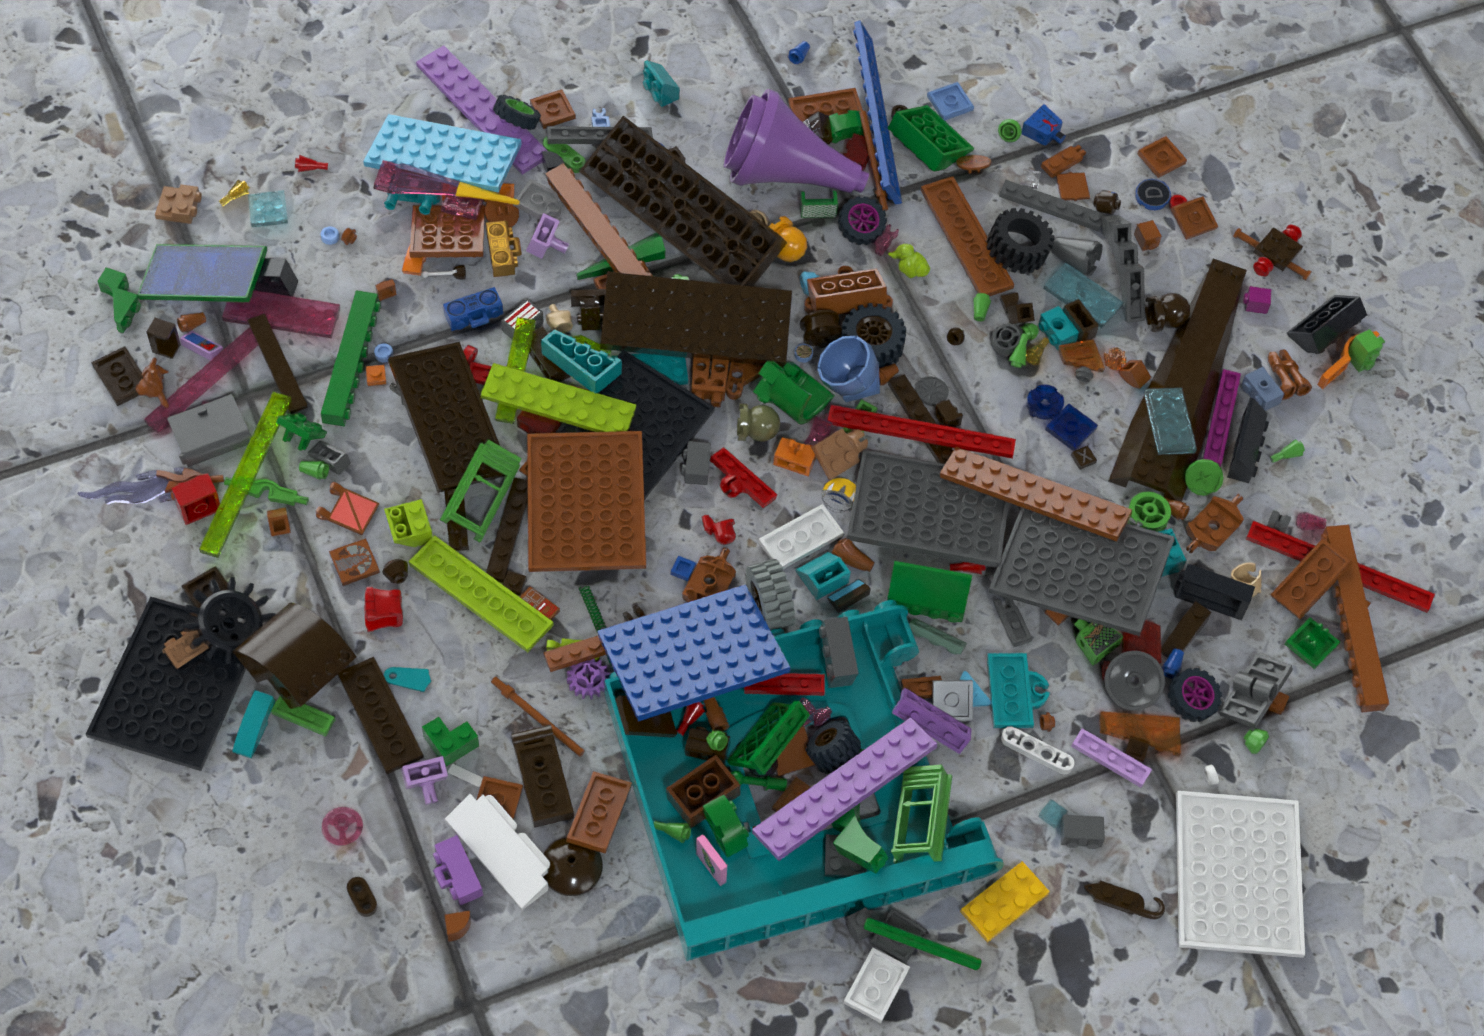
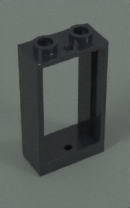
M1187 564L1185 570L1181 569L1174 589L1177 590L1175 598L1192 604L1196 601L1207 609L1242 621L1251 602L1255 586Z

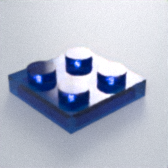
M1069 403L1046 426L1045 430L1072 451H1075L1097 429L1098 424Z

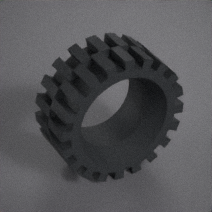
M1011 208L1010 212L1007 209L1003 211V214L1000 213L986 240V243H988L986 246L987 250H991L989 253L991 258L996 257L995 262L997 264L1002 263V268L1006 270L1008 267L1012 268L1011 272L1014 273L1017 270H1020V274H1025L1027 270L1029 273H1033L1035 269L1039 270L1046 261L1055 239L1054 235H1052V227L1047 228L1049 223L1041 221L1042 216L1039 214L1037 217L1034 216V212L1031 210L1029 213H1026L1023 208H1020L1019 211L1016 208ZM1008 232H1016L1026 236L1034 243V246L1018 244L1010 237Z

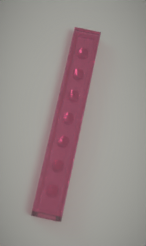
M250 327L166 399L169 408H165L161 404L144 419L145 423L159 433L169 424L168 417L182 413L254 350L258 344Z

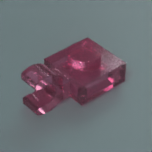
M891 224L886 226L883 236H879L875 242V253L879 256H882L891 245L892 240L898 237L899 229L891 232Z

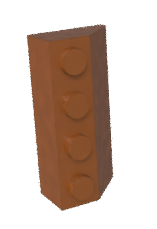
M877 268L807 279L813 311L833 310L838 314H842L852 309L858 311V306L860 305L867 308L868 303H873V307H877L878 304H883L882 306L887 305V286Z

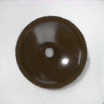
M567 837L560 838L549 845L543 854L550 862L548 873L543 878L547 881L548 887L558 894L565 896L582 895L594 888L601 878L603 871L601 854L598 851L566 842ZM573 858L575 862L569 863L568 860Z

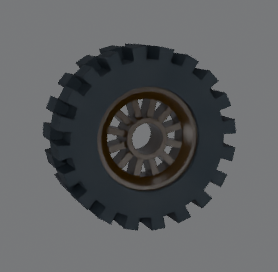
M868 303L867 308L860 305L858 306V311L852 309L850 315H846L842 325V336H858L870 344L879 362V368L893 363L896 364L904 350L906 339L904 320L902 318L899 319V314L896 311L892 314V308L888 306L885 310L882 308L883 304L873 307V303Z

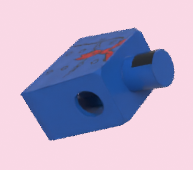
M1045 104L1023 123L1021 134L1042 145H1047L1052 140L1061 144L1066 137L1065 134L1060 132L1062 120Z

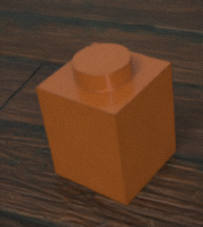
M1154 220L1137 224L1134 236L1142 251L1153 250L1159 247L1162 236Z

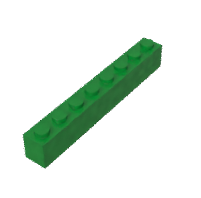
M355 291L321 410L322 423L345 427L346 420L350 419V406L355 402V388L358 389L360 383L359 374L363 373L364 370L363 359L368 356L367 345L368 342L371 343L373 337L372 327H376V313L380 312L381 301L378 300L377 293Z

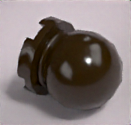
M1167 293L1160 298L1149 296L1145 299L1148 302V307H1145L1147 325H1152L1151 331L1154 333L1162 331L1164 327L1178 328L1190 316V305L1187 299L1178 293Z

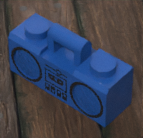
M493 287L444 303L443 310L451 331L463 329L469 326V324L471 328H475L489 323L490 318H497L503 314V304L496 288Z

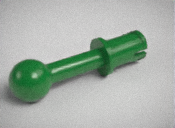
M740 771L731 772L740 786L742 784L763 786L764 791L771 789L783 792L787 787L786 778L770 776L758 778L744 776Z

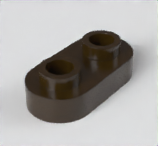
M362 877L351 878L346 888L353 905L359 915L363 917L372 916L377 910V902L370 887ZM360 887L361 891L355 892L354 889ZM365 905H370L369 909H363Z

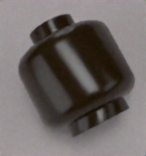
M1102 190L1095 195L1093 205L1098 212L1112 215L1116 210L1120 209L1121 200H1119L1117 193Z

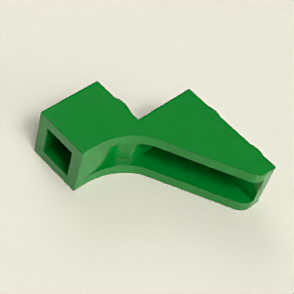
M105 267L97 282L100 291L113 298L114 321L118 332L124 334L125 330L130 327L135 313L139 312L141 304L137 294L127 291L129 282L126 274Z

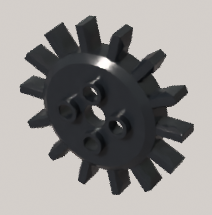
M235 577L229 579L227 590L220 591L218 583L215 579H212L209 582V589L213 595L207 597L199 589H196L193 593V597L202 604L201 608L192 605H186L184 608V613L196 616L197 620L196 622L184 624L183 632L198 631L200 636L193 640L190 648L193 650L205 643L210 648L206 654L205 661L209 663L214 658L216 652L224 654L223 662L225 668H229L232 663V654H234L232 651L263 625V622H267L276 614H262L259 609L267 603L269 599L267 595L257 601L249 597L254 588L253 583H249L243 593L235 591ZM219 611H225L226 615H220ZM242 618L244 623H239L238 619ZM231 620L234 623V627L231 629L226 628L223 621ZM211 628H217L218 632H213ZM230 636H236L237 640H232Z

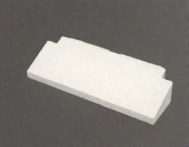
M469 794L445 818L446 823L521 910H524L548 891V883L543 876L548 873V868L550 867L549 860L525 833L517 834L515 832L517 829L516 822L493 796L487 795L485 797L482 795L476 801Z

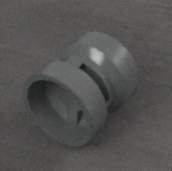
M1273 510L1267 526L1285 533L1291 517L1288 515L1282 516L1279 512Z

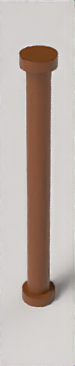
M1240 228L1233 235L1234 238H1239L1254 248L1260 243L1243 233ZM1293 262L1287 266V268L1302 276L1305 281L1312 273L1310 270L1306 271Z

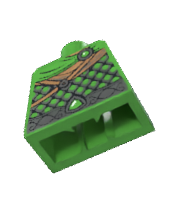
M1079 619L1074 624L1080 631L1077 635L1076 643L1093 666L1119 647L1123 636L1113 628L1096 623L1089 624L1082 619Z

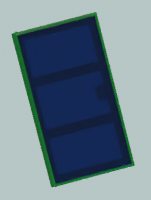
M156 244L139 288L138 298L140 300L250 302L267 253V246Z

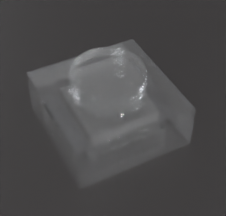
M1023 168L1020 185L1037 190L1041 172Z

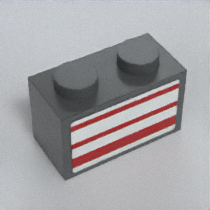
M527 299L501 320L502 331L518 344L521 340H524V335L541 327L543 324V311Z

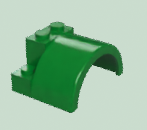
M767 361L759 372L763 378L753 391L758 395L757 399L764 404H774L800 425L806 424L818 416L835 396L794 362H787L784 368H782L774 361Z

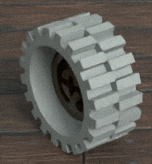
M772 559L747 566L745 570L746 585L769 629H781L794 625V601L791 597L792 593L789 589V582L786 580L785 571L783 572L780 562L777 559Z

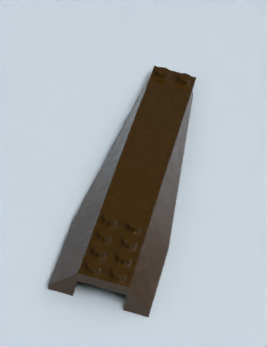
M1213 258L1208 272L1205 274L1190 303L1189 318L1182 326L1178 327L1130 423L1108 482L1126 488L1128 481H1132L1165 493L1163 497L1182 502L1187 489L1185 480L1186 470L1192 463L1197 461L1203 445L1242 291V283L1247 272L1246 269Z

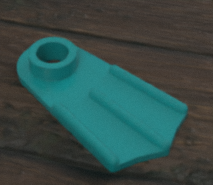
M390 667L384 672V678L387 683L407 689L425 692L431 683L429 669ZM392 674H394V675H396L397 677L394 678V679H391L389 676L392 675Z

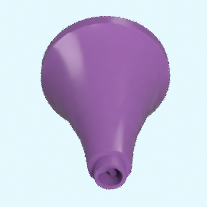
M766 89L761 97L753 94L747 101L731 136L723 164L724 168L731 170L730 182L739 186L770 182L799 183L833 188L847 193H852L853 190L862 193L869 178V173L862 171L861 165L826 144L793 113L779 93L771 89Z

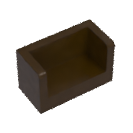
M154 318L146 331L152 353L173 359L181 346L176 325Z

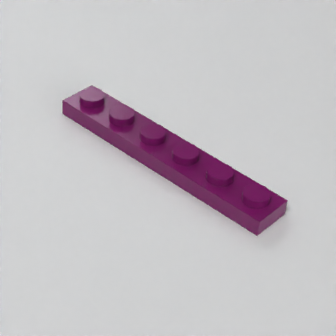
M1223 369L1203 455V459L1212 460L1220 467L1241 373Z

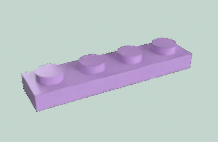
M1083 728L1071 746L1142 788L1152 771L1151 768Z

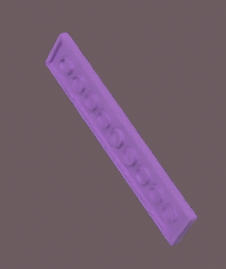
M444 45L416 61L417 67L480 132L521 139L522 145L512 165L522 175L542 163V151L547 150L526 128L516 127L495 114L493 107L497 99Z
M910 717L754 827L752 832L779 861L935 750L937 742Z

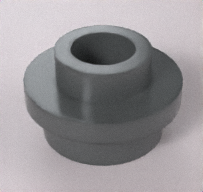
M1080 367L1075 371L1076 378L1083 382H1090V379L1094 376L1088 367Z

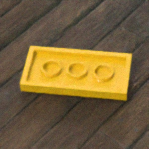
M1021 861L965 905L960 912L988 943L1049 895L1050 891L1026 864Z

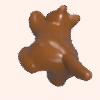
M153 357L149 365L144 368L142 372L143 379L137 384L135 390L140 396L158 397L161 404L165 408H169L163 393L162 381L163 375L167 374L168 371L156 364L157 359Z

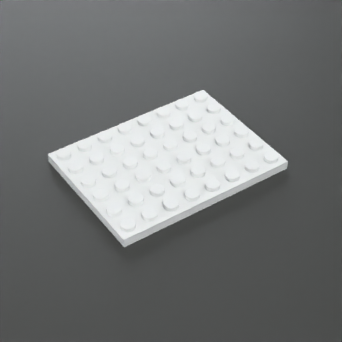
M1177 791L1179 947L1303 958L1305 956L1299 802L1296 800Z

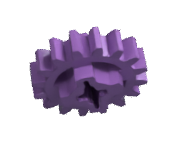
M591 659V661L572 665L570 670L567 671V684H570L569 690H575V696L582 694V699H585L586 695L593 699L594 694L600 697V691L605 692V680L609 679L610 672H607V665L602 666L601 660L596 663L595 659Z

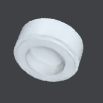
M1212 764L1205 766L1204 775L1208 784L1211 786L1218 784L1219 779Z

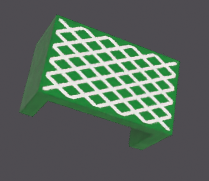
M801 191V218L837 216V191H833L832 199H805V191Z

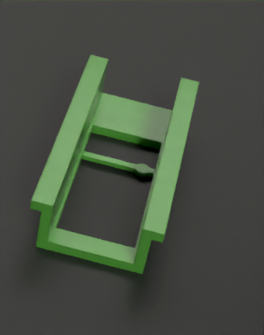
M490 440L485 444L480 443L440 521L445 524L450 520L474 532L476 535L473 539L480 543L520 467L519 463L522 458ZM481 463L506 476L500 488L484 480L480 475H476ZM474 478L498 491L480 526L456 513Z
M942 764L909 767L903 772L893 849H891V853L894 856V864L903 862L904 853L928 852L934 862L942 861L953 777L952 774L946 773ZM934 788L932 801L911 802L913 789ZM931 805L927 842L905 844L910 806Z

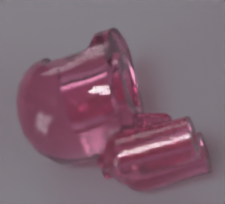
M806 698L800 699L801 704L810 714L802 727L814 721V726H821L831 718L832 710L829 707L816 710Z

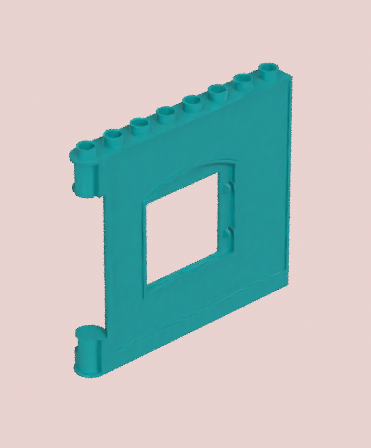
M887 600L879 603L874 608V611L860 614L858 610H848L837 617H848L859 673L850 686L828 688L825 657L823 655V640L819 635V627L822 624L820 619L807 621L800 626V630L785 633L783 629L771 630L790 666V673L825 674L824 696L744 694L743 687L715 696L714 698L718 706L723 708L725 717L728 720L727 722L730 725L727 730L723 731L727 733V736H730L731 743L724 764L725 767L729 766L730 773L740 771L745 776L743 767L731 766L727 760L772 702L792 704L794 701H800L810 714L809 718L802 725L804 727L845 717L849 726L861 741V748L864 750L902 724L904 720L892 713L893 708L901 698L902 692L893 667L902 665L903 662L913 659L919 653L907 620V607L897 605L894 600ZM615 671L610 674L609 679L605 680V700L686 961L850 916L864 908L871 910L982 879L998 872L1004 866L1003 859L997 857L986 825L981 818H970L953 827L949 815L947 816L942 861L934 862L928 852L904 853L903 862L894 864V856L891 853V849H893L903 772L874 792L880 814L861 820L865 834L880 845L888 856L885 865L876 874L867 869V872L846 878L825 877L826 834L839 835L841 833L834 828L820 831L778 861L752 832L753 826L759 825L761 820L748 784H742L740 786L741 795L732 800L737 808L735 812L741 825L744 826L743 823L748 822V847L727 858L717 845L713 831L706 819L691 828L689 839L681 843L664 831L655 829L653 823L655 820L666 824L686 823L668 801L666 788L707 761L685 756V746L690 728L704 727L709 732H712L706 717L707 709L704 700L700 701V703L704 705L703 709L705 712L688 727L683 736L678 733L674 738L625 735L615 699L618 696H626ZM686 706L671 711L676 731L683 722L682 719ZM927 756L911 767L930 765ZM934 788L913 789L911 802L932 801ZM931 805L910 806L905 844L927 842ZM701 835L707 838L727 865V880L721 886L696 855L697 838Z

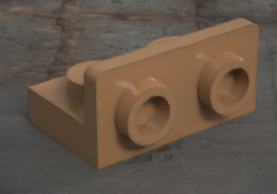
M182 631L181 638L175 640L173 637L164 643L165 648L162 652L166 653L176 669L209 648L205 643L192 650L190 648L193 640L200 637L198 631Z

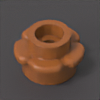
M347 228L343 232L341 240L344 241L345 245L355 242L357 239L356 230Z
M1046 712V714L1040 715V728L1042 731L1047 730V732H1050L1055 727V718L1049 712Z

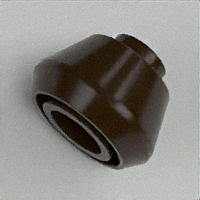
M402 559L391 560L385 564L382 573L391 583H403L408 576V563Z

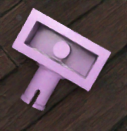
M543 213L526 252L542 259L547 248L552 247L565 254L569 243L556 238L554 235L560 221Z
M443 756L403 766L401 771L406 790L422 787L425 805L431 804V800L432 804L438 802L434 784L435 782L446 780L448 777Z

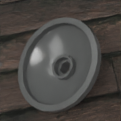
M1128 651L1118 655L1109 664L1105 674V687L1108 695L1117 705L1128 710H1142L1152 706L1162 695L1165 686V676L1159 662L1151 655L1141 651ZM1138 677L1139 683L1133 684L1131 679Z

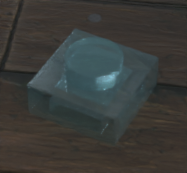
M1050 799L1038 817L1053 828H1056L1063 815H1066L1067 810Z

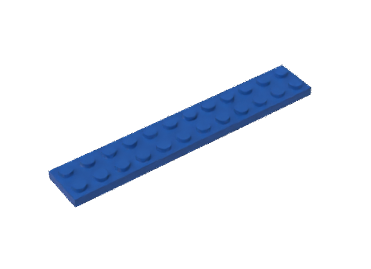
M861 20L854 22L855 30H853V33L858 41L856 48L860 53V56H858L859 63L862 66L860 72L865 81L863 83L864 91L867 93L865 100L870 109L868 111V116L872 121L870 128L875 137L873 138V144L877 148L875 156L880 165L878 166V172L882 177L880 184L883 191L886 190L889 200L892 199L895 204H901V192L873 39Z

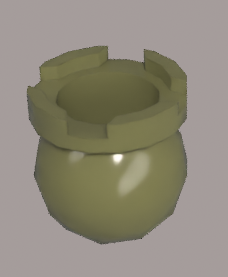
M739 404L740 418H737L738 441H746V437L749 436L755 441L763 442L777 435L781 426L780 417L772 407L757 405L749 409L747 404Z

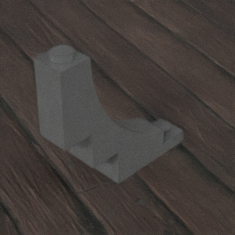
M1120 215L1103 216L1102 234L1108 240L1115 257L1122 301L1125 303V321L1127 323L1145 321L1144 267L1138 264V245L1132 242L1131 223Z

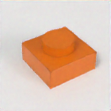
M384 365L366 366L368 386L386 384Z

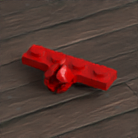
M723 447L711 456L710 462L726 475L722 478L720 487L724 494L730 490L732 491L727 494V497L735 498L741 493H746L762 508L776 500L778 494L727 449Z

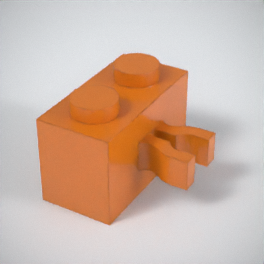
M782 437L774 455L773 465L809 477L816 456L811 445H805L793 439Z

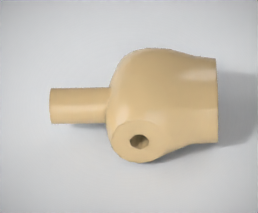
M551 304L549 306L551 313L546 315L547 324L553 330L555 329L561 333L569 332L573 327L570 311H559L555 304Z

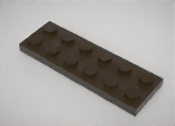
M371 657L342 670L337 676L386 774L424 758L375 658Z

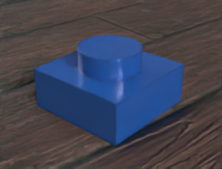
M678 556L670 575L688 582L696 567V562Z

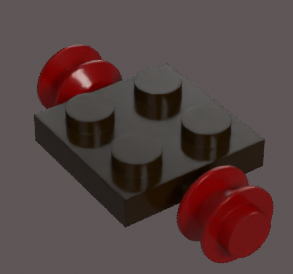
M1290 224L1283 232L1273 227L1256 246L1253 253L1260 258L1254 263L1253 269L1257 275L1262 277L1268 276L1269 272L1273 270V266L1283 272L1301 252L1303 246L1297 243V241L1302 237V232L1298 226Z

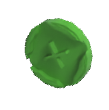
M1207 459L1197 460L1192 463L1185 474L1186 484L1190 491L1202 496L1218 491L1224 479L1221 467L1216 462Z

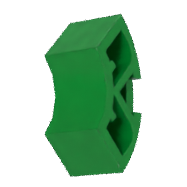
M848 110L847 114L838 115V113L829 116L833 138L832 143L836 144L847 138L860 139L864 136L859 114L861 111Z
M722 795L703 805L704 818L713 831L717 845L727 858L748 847V831L741 825L735 812L737 808L732 800L728 801L726 796Z

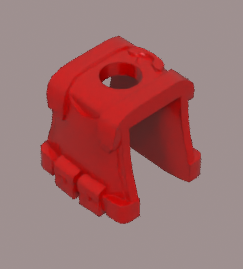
M366 587L364 614L367 632H374V630L385 627L402 626L403 611L401 605L402 593L400 590H380Z

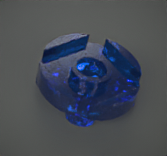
M1038 385L1027 396L1026 405L1029 414L1032 417L1043 420L1056 419L1064 406L1063 395H1060L1057 392L1058 389L1054 386ZM1046 399L1047 403L1050 404L1045 405L1041 402H1043V400Z

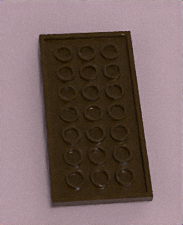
M460 341L388 358V363L438 493L457 488L480 443L485 444L490 440L500 446ZM481 463L476 473L477 476L480 475L486 481L505 477L504 474L484 463ZM474 478L470 485L480 483L481 481H477Z

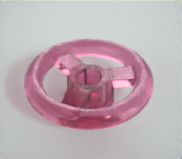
M338 807L326 814L322 821L321 829L327 841L334 845L344 846L353 843L359 838L363 830V821L359 813L354 809ZM356 822L357 828L355 833L346 839V831L351 824ZM328 824L334 826L339 831V839L330 835Z

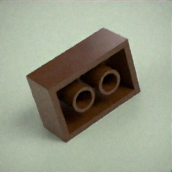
M717 755L666 788L668 801L683 820L689 824L690 828L705 820L703 805L722 795H725L728 801L734 800L741 795L740 784Z

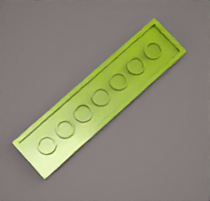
M493 363L481 393L482 399L594 432L628 431L636 411L635 404L598 393L595 394L588 390Z
M435 535L409 560V565L527 653L554 626L553 621Z

